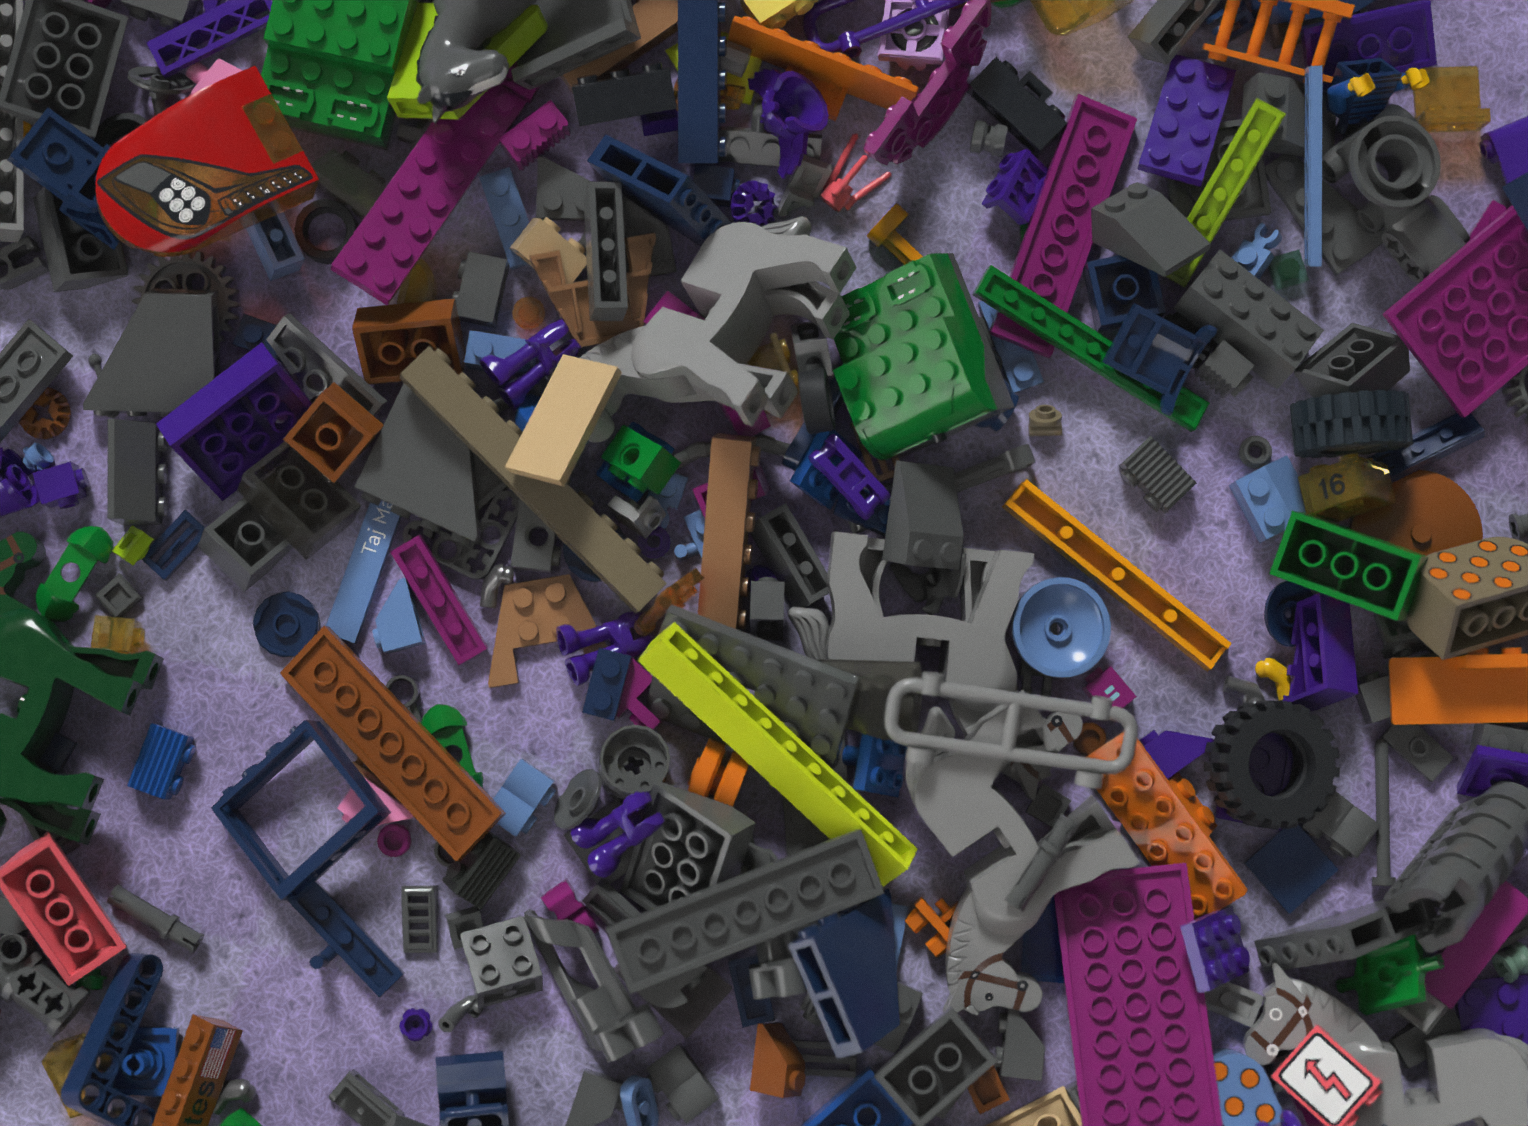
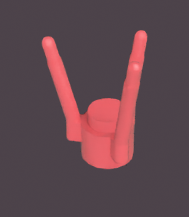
M853 134L822 189L824 191L819 195L826 204L838 213L843 207L849 211L855 202L891 177V173L886 172L853 196H850L853 189L848 184L867 161L868 156L863 155L843 180L841 178L837 179L858 139L857 134Z

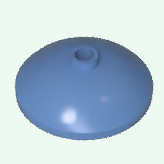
M1057 577L1041 581L1029 588L1015 607L1012 617V637L1015 647L1022 659L1041 674L1055 678L1080 675L1099 662L1109 644L1111 623L1106 605L1090 586L1079 580ZM1053 623H1057L1060 627L1058 635H1054L1051 632V625Z

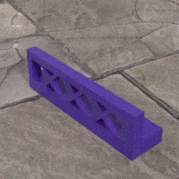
M228 0L146 43L162 75L166 79L266 28L269 15L259 20L253 17L268 9L270 11L273 1ZM238 25L237 31L231 34L223 33ZM209 40V43L206 47L202 49L194 48L197 45ZM180 55L178 61L166 66V61Z

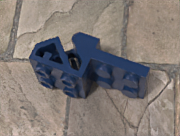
M47 108L9 156L8 161L64 202L59 210L113 250L123 237L113 230L104 218L96 196L97 171L110 146L106 144L104 148L53 110ZM129 163L103 179L101 183L118 200L140 216L142 212L127 201L112 185V179L130 167L131 164ZM114 180L116 188L142 211L152 200L149 193Z
M503 1051L435 1057L440 1126H509Z

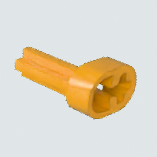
M896 203L866 236L877 247L882 244L905 265L923 256L896 231V228L909 215Z

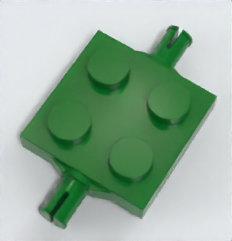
M1413 934L1357 957L1354 975L1337 979L1336 983L1339 985H1336L1340 993L1356 989L1359 1011L1365 1015L1425 1002L1426 972L1443 969L1444 964L1442 963H1444V960L1440 954L1424 958L1423 947L1416 940L1417 935Z

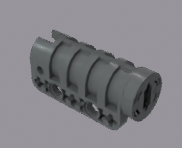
M1510 781L1496 782L1489 786L1482 795L1454 808L1385 894L1384 901L1394 913L1411 908L1414 902L1421 898H1431L1441 903L1436 916L1428 920L1416 936V940L1426 952H1434L1462 940L1482 913L1484 906L1492 900L1499 886L1506 881L1514 866L1519 863L1527 852L1528 788Z

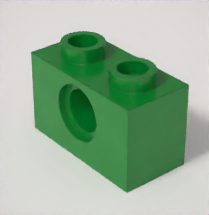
M625 425L621 427L601 456L602 459L611 465L608 471L622 481H625L628 477L629 480L627 482L640 492L644 493L646 489H649L657 495L661 493L681 464L665 448Z

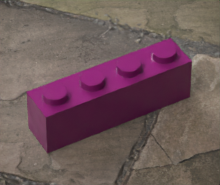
M1507 881L1501 884L1497 893L1484 906L1482 913L1463 939L1437 950L1434 956L1440 954L1443 957L1444 963L1442 964H1444V968L1426 972L1425 991L1446 1005L1448 1009H1452L1528 913V897Z

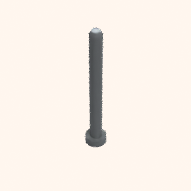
M1377 739L1375 742L1376 822L1380 825V828L1376 832L1377 877H1372V886H1392L1396 881V877H1391L1388 742L1385 739Z

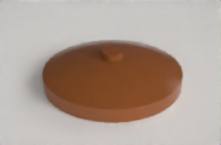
M1418 470L1369 495L1365 492L1354 508L1349 528L1425 556L1483 539L1481 519L1469 495L1451 479L1427 470Z

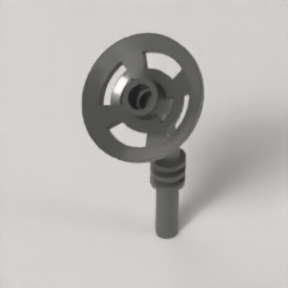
M141 66L128 71V79L132 83L149 91L155 116L167 109L165 100L169 99V95H179L194 89V82L180 72L165 79L159 67ZM143 77H151V79L144 80ZM167 160L169 167L185 173L180 161ZM170 169L171 173L187 180L185 176Z

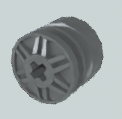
M634 724L621 727L608 736L602 745L598 769L602 780L601 786L608 796L623 804L624 799L635 791L649 792L651 794L655 782L666 783L671 758L668 745L661 735L649 727ZM629 763H632L634 767L640 766L637 775H634L633 771L626 772Z

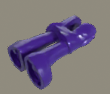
M563 319L544 327L534 336L525 340L526 344L505 358L489 354L479 360L487 376L495 384L500 385L497 387V391L511 410L516 411L518 406L524 403L528 391L543 377L549 376L555 371L563 354L577 357L582 347L576 339L564 342L553 351L549 347L569 331ZM537 357V364L519 377L507 381L524 365Z
M633 611L625 612L616 620L604 622L601 626L587 630L576 631L569 624L560 625L556 628L558 646L563 656L608 640L611 645L602 649L634 657L642 654L650 642L655 639V636L652 634L633 640L630 629H636L649 622L647 612L640 611L637 613ZM598 650L572 656L565 660L567 672L576 686L585 684L589 680L590 671L594 668Z
M635 791L633 794L628 795L624 799L623 804L613 809L612 813L599 820L585 818L579 825L571 829L573 841L583 849L598 845L619 827L624 830L618 837L596 848L589 854L588 865L595 875L605 878L613 874L619 866L622 854L631 846H638L664 823L665 819L660 812L644 820L638 813V811L653 801L649 792Z

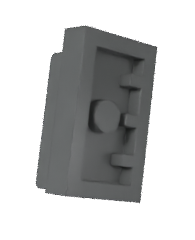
M523 916L460 934V940L474 983V996L478 1009L543 991V974Z

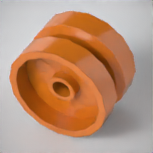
M709 738L701 757L698 756L687 784L689 786L688 791L707 798L709 795L715 796L713 800L733 807L749 764L736 751H733L727 766L721 765L726 752V746L722 742Z

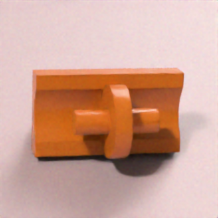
M921 896L914 902L916 907L910 911L904 921L916 934L929 922L938 932L925 942V945L936 957H939L946 953L949 927L945 922L948 920L951 922L958 901L949 906L941 897L935 903L942 912L938 916Z

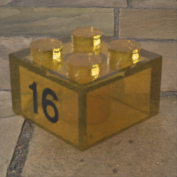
M1355 453L1340 457L1338 463L1330 466L1328 464L1313 466L1309 469L1310 473L1298 476L1306 514L1340 522L1396 503L1388 466L1374 461L1373 458H1363Z

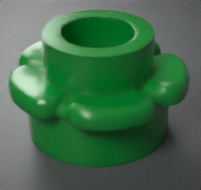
M95 968L77 980L76 987L84 986L88 990H103L104 980H107V976L101 975V969Z

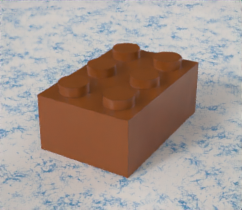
M455 298L357 308L352 331L364 381L368 384L401 381L399 379L400 373L428 346L434 351L438 348L442 350L452 361L449 366L458 375L464 372L466 348Z

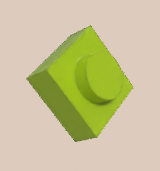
M132 525L112 552L134 566L137 561L146 556L149 551V545L154 539Z

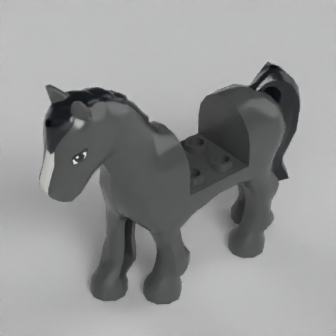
M537 0L433 1L438 16H435L434 26L428 32L421 48L420 58L417 60L418 72L416 82L421 87L417 101L422 104L430 101L433 105L432 121L435 124L445 112L464 107L479 94L500 85L505 80L509 72V64L506 57L495 50L485 49L491 42L492 37L505 30Z

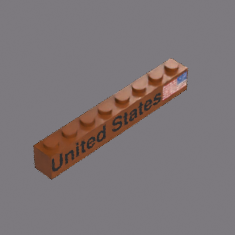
M192 1015L152 1126L209 1125L243 1030L221 1019Z

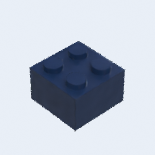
M1120 255L1089 261L1085 264L1083 276L1097 332L1120 328L1134 303L1160 317L1166 313L1156 272Z

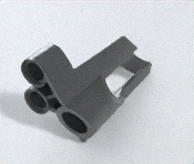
M753 833L743 860V864L748 869V872L778 860L771 849L755 845ZM794 930L756 944L759 963L750 964L748 969L753 999L775 996L785 997L808 992L788 946L798 939L794 934Z
M531 909L524 912L523 919L527 923L533 939L591 1049L603 1051L608 1063L664 1035L649 1003L635 1007L589 926L568 919L556 920L539 917L535 910ZM552 944L565 947H579L599 987L594 990L569 976Z

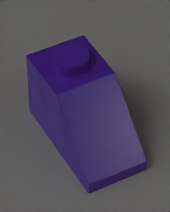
M1155 729L1139 739L1167 779L1205 753L1207 742H1214L1213 738L1167 730L1157 734Z

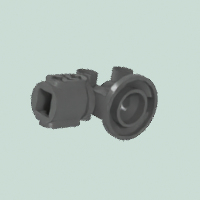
M1386 116L1376 119L1371 123L1363 122L1322 155V178L1328 183H1335L1345 174L1351 172L1353 181L1359 191L1370 200L1355 213L1356 222L1363 231L1370 235H1375L1384 228L1383 231L1385 233L1382 235L1384 246L1407 276L1414 282L1420 283L1470 241L1466 229L1446 203L1438 196L1430 195L1439 179L1440 155L1431 135L1417 122L1401 116ZM1376 161L1385 166L1388 172V180L1380 175L1376 167Z
M16 933L3 935L0 938V998L7 1003L12 1000L47 1026L45 1032L52 1038H55L77 1015L91 992L84 986L79 988L73 984L68 986L60 974L44 963L45 956L37 951L35 943L31 939ZM20 942L22 951L18 957L13 958L11 948L15 943ZM30 978L34 979L35 990H30L31 985L28 983ZM56 998L62 999L60 1001V1004L63 1006L61 1011L56 1010L57 1005L54 1003Z

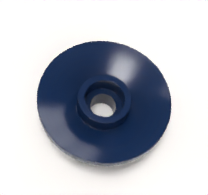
M1283 581L1276 585L1268 595L1264 609L1265 624L1270 636L1280 645L1296 646L1291 644L1296 604L1313 596L1309 588L1290 581Z

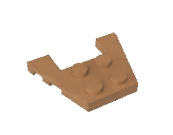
M655 233L624 238L630 271L626 272L628 309L623 321H590L588 280L566 284L560 250L529 255V260L560 318L566 322L571 338L576 339L581 347L601 344L618 334L644 326L643 321L645 319L648 298L647 287L649 274H651L653 245L656 242Z
M570 574L504 585L488 680L489 688L519 684L515 649L558 642L556 628L560 625L569 624L576 631L597 627ZM605 641L583 648V651L586 654L608 646Z

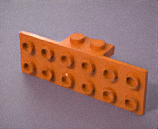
M734 16L728 40L752 49L751 56L762 59V61L783 68L786 71L800 73L812 81L821 92L827 104L828 119L836 122L846 94L885 109H889L893 104L896 105L901 96L912 101L917 95L919 87L913 85L907 78L900 76L892 77L882 73L881 69L876 66L856 63L843 53L836 52L833 54L821 49L815 42L808 40L800 41L790 37L789 33L782 29L764 27L751 17L743 16L741 18Z
M1521 647L1501 648V654H1488V648H1482L1468 652V655L1455 656L1442 660L1440 657L1389 659L1391 724L1528 722V654H1522Z
M1124 731L1090 753L1086 758L1108 761L1117 759L1121 753ZM1137 738L1135 754L1131 764L1117 774H1104L1102 788H1096V790L1152 866L1187 863L1194 920L1211 912L1219 911L1244 896L1248 889L1209 837L1218 826L1215 822L1214 814L1207 806L1202 805L1195 795V789L1191 782L1183 778L1179 772L1167 779Z

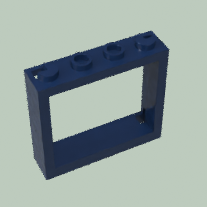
M304 720L299 726H293L289 731L290 735L283 742H278L271 746L265 753L266 757L259 764H254L247 768L241 775L243 779L235 786H230L222 791L223 796L211 807L212 811L281 901L296 900L391 813L320 721ZM314 740L361 799L365 807L293 873L288 875L238 809Z

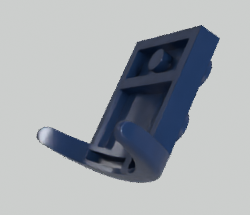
M1134 303L1102 362L1162 393L1160 410L1163 414L1170 416L1173 413L1175 402L1187 375L1204 347L1216 335L1217 328L1206 325L1195 334H1192Z

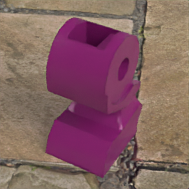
M567 878L541 896V900L551 912L555 913L557 920L568 919L587 925L595 934L600 931L587 907L575 898V890Z

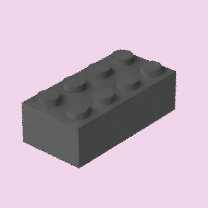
M1222 250L1216 253L1173 308L1199 329L1206 325L1217 328L1216 335L1211 339L1219 345L1225 340L1255 365L1252 370L1276 389L1298 367L1324 331V329Z

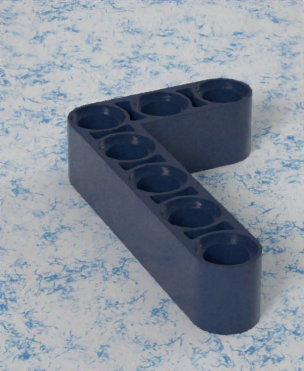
M129 953L123 957L61 1090V1099L67 1107L105 1126H135L134 1122L137 1115L138 1121L136 1126H152L156 1111L111 1088L161 979L163 963L158 956L144 953ZM143 964V970L140 974V965ZM127 994H128L129 1000H128V1003H127V1005H126V1004H125V999H126V996H127ZM114 1025V1034L111 1037V1028ZM100 1057L99 1066L96 1068V1061ZM85 1088V1096L82 1100L81 1094L83 1089ZM112 1102L111 1111L108 1113L109 1104Z

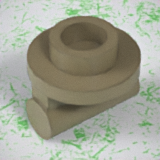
M1039 405L1036 409L1030 411L1028 436L1062 435L1061 412L1051 405Z

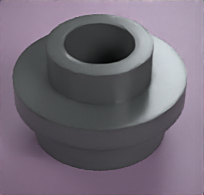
M1250 436L1239 447L1240 460L1249 468H1261L1270 461L1272 447L1265 438ZM1251 447H1257L1260 450L1259 458L1251 457L1249 453Z

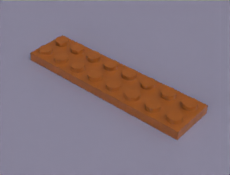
M323 626L280 672L283 678L456 862L461 861L506 814L329 626Z

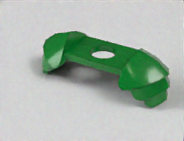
M85 526L77 529L67 538L66 541L69 543L46 582H40L37 588L36 603L41 615L54 622H65L71 619L74 613L79 610V605L74 602L76 596L97 562L107 563L113 550L114 542L102 527ZM68 563H75L80 568V576L74 582H67L62 576V570Z
M436 704L423 716L421 724L444 748L455 745L461 749L462 759L459 764L483 788V773L475 772L462 729L467 726L466 719L456 708L445 704Z

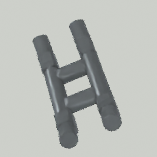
M754 436L756 437V446L761 447V451L784 457L790 445L789 443L775 440L771 436ZM694 442L685 447V450L674 455L681 462L677 469L679 470L699 458L710 457L711 442Z

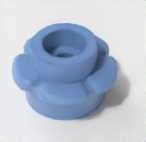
M34 443L32 446L24 447L23 449L25 454L23 463L32 472L50 468L49 465L54 462L52 454L39 443Z

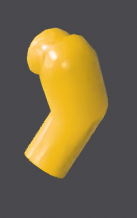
M1265 658L1264 661H1258L1255 665L1256 674L1260 678L1268 677L1275 682L1278 701L1283 700V696H1289L1291 676L1286 675L1287 668L1274 658Z

